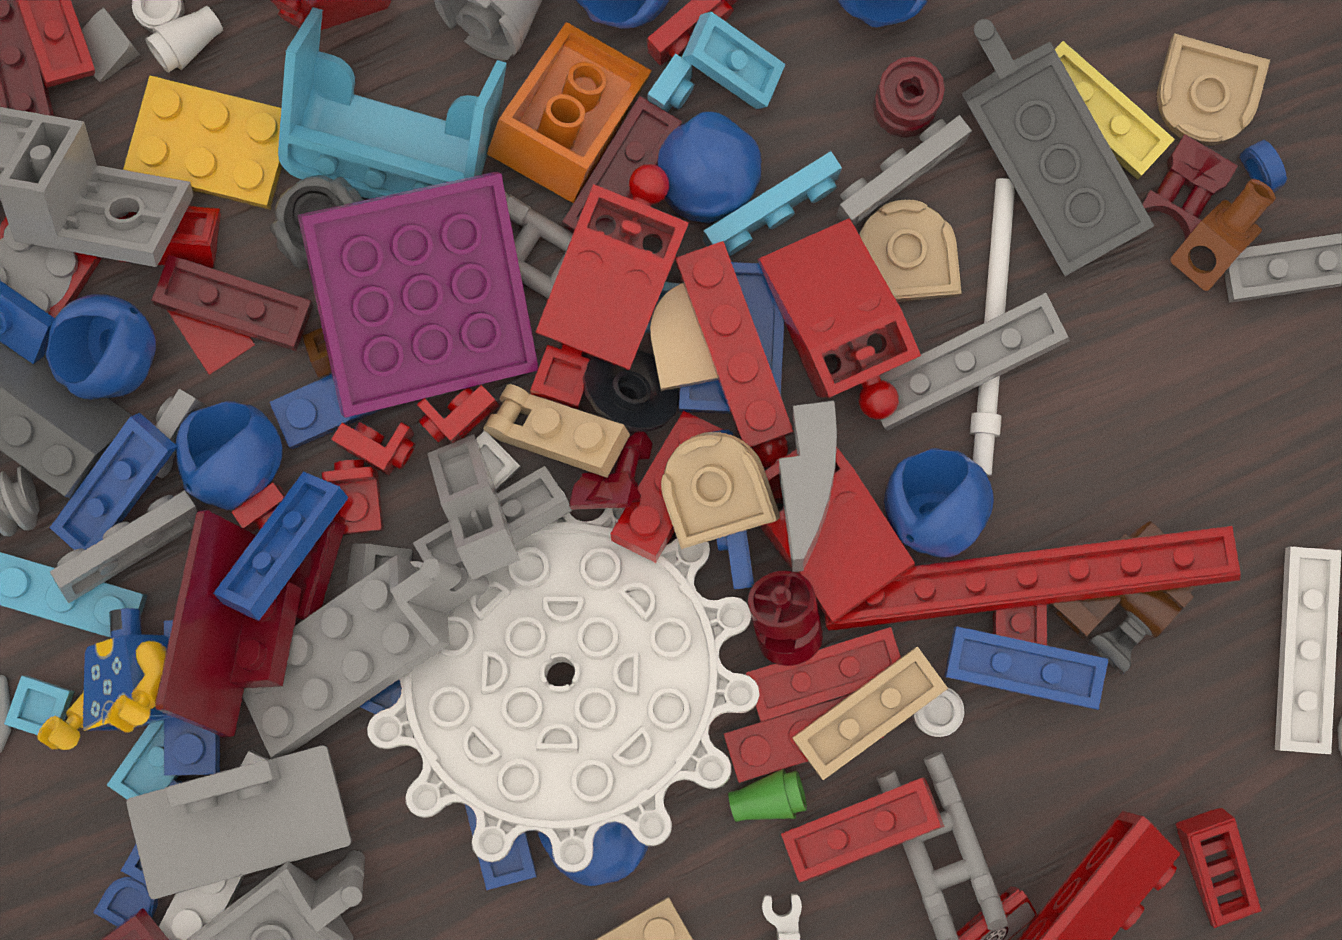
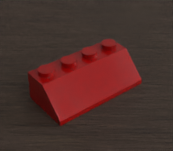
M1122 811L1017 940H1111L1120 928L1126 931L1139 919L1145 908L1140 903L1152 888L1159 891L1170 881L1177 870L1173 863L1180 853L1144 816Z

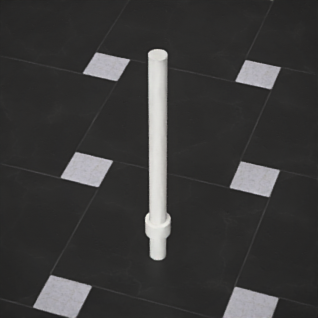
M1007 178L996 179L984 323L1004 314L1006 307L1015 187L1011 180ZM1000 376L979 385L977 412L971 414L970 434L975 436L973 461L983 468L987 476L992 475L995 437L1000 436L1002 416L997 414Z

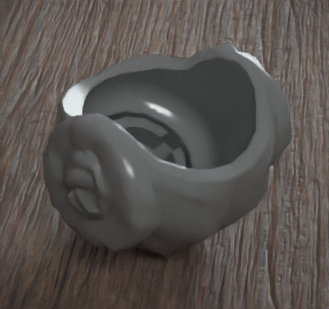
M324 175L306 177L297 182L280 196L274 211L276 221L270 225V231L277 239V248L297 269L304 270L308 268L309 265L298 215L363 201L362 197L343 177H337L332 180Z

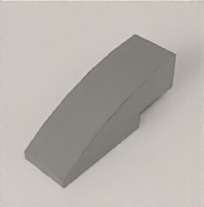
M835 401L793 406V428L797 456L779 458V476L793 572L804 570L817 544L828 512L836 458L837 427Z
M470 435L427 453L441 506L448 518L457 552L470 579L474 580L520 561L503 508L475 435Z

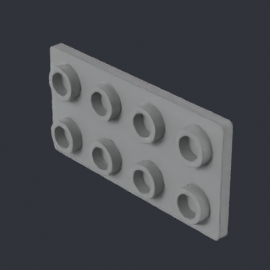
M325 745L172 785L161 790L131 797L126 801L151 899L165 897L285 864L288 861L292 862L347 847L352 843L329 748Z

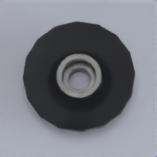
M637 350L630 370L597 357H593L586 366L583 376L585 395L595 411L605 419L623 424L628 431L649 432L663 427L675 415L679 402L678 389L661 391L655 358L652 355Z

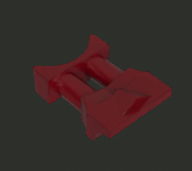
M1184 134L1167 159V173L1156 193L1150 190L1141 203L1146 212H1163L1174 218L1181 226L1186 240L1202 221L1198 218L1211 196L1221 192L1227 186L1238 165ZM1185 185L1192 189V191L1180 208L1173 204V201L1182 186Z
M637 431L628 438L616 460L617 466L614 474L604 477L589 471L588 473H582L580 479L573 486L569 507L572 510L630 507L632 502H640L641 494L638 491V484L634 480L636 469L640 459H650L653 445L646 432Z

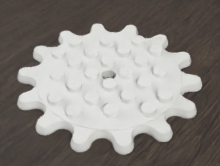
M605 508V511L599 518L586 522L577 520L570 513H567L516 543L515 546L520 561L484 575L489 581L487 591L482 595L475 594L447 614L450 644L401 677L399 680L402 691L397 703L391 708L375 714L369 722L368 736L377 747L391 749L399 746H411L417 749L422 756L423 770L406 793V805L409 810L418 817L427 818L434 816L445 806L452 803H463L470 806L477 817V826L472 839L473 850L479 858L487 862L500 861L507 856L514 840L520 834L532 830L542 832L549 837L552 843L553 856L558 866L567 872L574 873L582 871L591 862L595 833L601 826L607 823L618 822L624 824L632 831L640 843L647 846H656L668 839L672 823L664 807L663 799L666 790L671 784L680 780L693 781L707 789H716L723 786L730 777L731 764L728 757L711 743L708 735L709 726L720 714L728 712L745 713L753 709L759 699V688L756 682L747 675L733 673L725 669L719 659V651L723 642L729 637L745 631L751 621L749 606L745 601L737 597L708 600L702 597L694 586V579L698 570L709 559L710 549L708 542L681 549L676 538L672 543L666 545L659 559L654 563L611 541L610 533L625 508ZM419 561L410 562L417 571L421 569L423 564ZM556 663H569L575 668L572 684L561 687L549 684L547 681L549 669Z

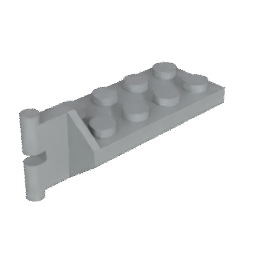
M396 555L294 626L283 686L244 688L243 691L244 701L270 758L291 754L450 644L447 614L475 594H484L489 587L487 577L483 575L471 580L466 569L435 558L426 559L421 569L417 571L407 558Z
M350 851L344 860L318 880H314L288 861L186 940H353L354 937L340 914L349 907L356 906L361 902L365 856L360 851Z

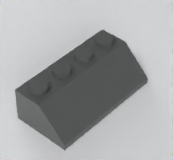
M0 342V451L63 496L71 498L129 417L133 415L109 398L87 400L73 395L67 387L57 382L54 378L46 354L39 361L32 364Z

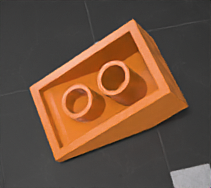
M566 22L498 119L487 155L574 203L612 142L652 70Z

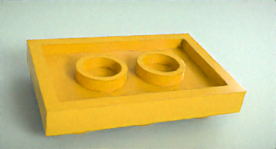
M149 76L123 170L189 181L193 191L270 210L282 169L278 158L281 108Z

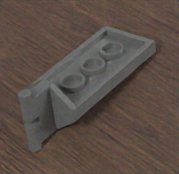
M988 19L979 20L974 26V34L993 65L995 72L963 92L962 95L1064 276L1154 227L1153 222L1051 42L1013 60L993 23Z

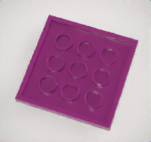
M491 172L298 215L341 415L345 418L538 371V362L501 173Z

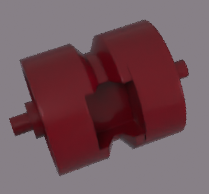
M776 571L760 578L750 590L748 606L761 653L769 661L783 666H793L808 661L818 652L823 641V631L812 584L801 574L792 571Z

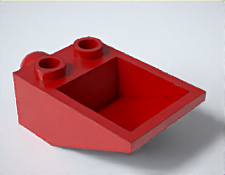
M653 164L639 166L631 174L629 190L633 196L632 199L593 184L536 329V333L627 370H630L689 224V222L651 207L653 204L662 201L669 190L667 174L662 168ZM599 219H611L615 224V230L608 235L598 231L596 223ZM652 236L660 240L662 248L658 253L652 254L653 252L649 250L645 251L643 241L647 237Z
M845 219L758 258L757 260L817 397L830 398L861 384L862 389L858 400L862 412L867 417L875 420H883L890 417L898 407L899 395L896 388L888 381L881 380L879 375L918 358L921 354L898 302L851 219ZM872 334L878 335L882 340V347L877 353H875L874 347L867 346V340ZM828 354L833 355L837 360V368L833 373L829 372L824 361V357Z
M785 437L752 448L759 457L763 468H768L765 473L776 503L783 504L779 476V458L797 456V449L788 454V442ZM837 447L834 481L828 512L817 544L804 570L796 572L807 578L812 584L817 604L832 624L915 565V562L869 491ZM783 507V510L779 512L780 518L777 521L760 525L759 527L792 569Z

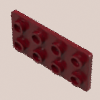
M209 510L198 511L195 517L155 707L163 713L219 736L233 737L236 731L244 688L283 686L302 588L287 582L259 621L224 605L213 593L256 535Z

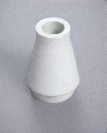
M205 6L199 11L154 27V34L145 40L158 63L169 73L177 67L183 70L216 35L223 31V27L214 12L208 6Z

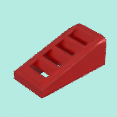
M1217 808L1177 822L1176 828L1210 925L1216 928L1261 912L1235 817L1223 808ZM1226 850L1228 856L1206 863L1205 857ZM1233 870L1235 876L1212 884V877ZM1240 889L1242 896L1218 904L1216 897Z

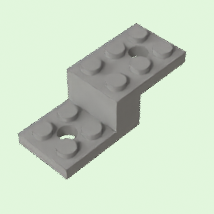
M0 107V200L14 241L157 267L194 196L191 183L189 181L98 166L84 121ZM129 212L137 213L128 219H117L127 215Z

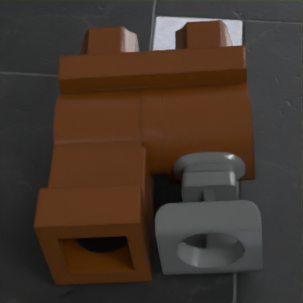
M1149 521L1135 530L1130 536L1125 533L1119 540L1164 535V533L1153 522ZM1196 586L1053 603L1049 609L1083 640L1117 604L1121 605L1126 611V619L1113 631L1096 634L1088 644L1103 658H1107L1108 663L1122 675L1132 666L1130 658L1133 647L1145 635H1152L1154 638L1158 637L1194 598L1190 592Z

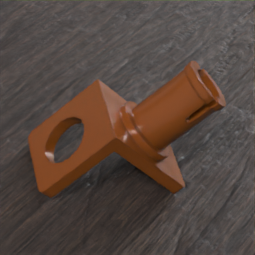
M1251 179L1232 203L1224 199L1198 224L1170 259L1171 263L1203 290L1208 291L1236 258L1262 232V229L1255 222L1266 208L1275 201L1276 197L1272 189L1262 181ZM1206 246L1211 249L1216 257L1214 269L1203 271L1196 268L1190 258L1192 248Z

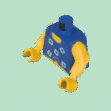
M124 608L109 612L111 639L88 646L85 651L83 693L66 711L68 717L66 722L57 716H53L42 725L37 735L40 742L52 750L59 748L61 750H69L78 744L80 739L79 728H83V731L122 730L125 733H129L134 728L173 718V716L163 713L155 707L169 639L165 635H142L140 609Z

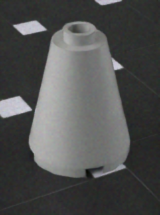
M434 0L436 10L451 30L458 24L469 34L464 41L465 43L488 57L503 61L508 60L512 54L515 56L520 51L542 0Z

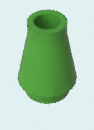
M781 769L740 790L732 791L728 794L735 822L761 819H796V813L807 811L805 792L797 770L786 773L784 769Z

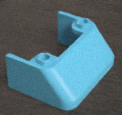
M315 7L311 9L288 46L285 55L278 158L283 168L289 174L302 180L316 175H324L332 180L337 177H343L351 184L352 188L358 191L361 197L368 199L482 175L487 152L498 121L506 62L496 61L479 97L466 95L454 100L447 112L445 121L355 95V76L351 67L341 58L319 51L323 10Z

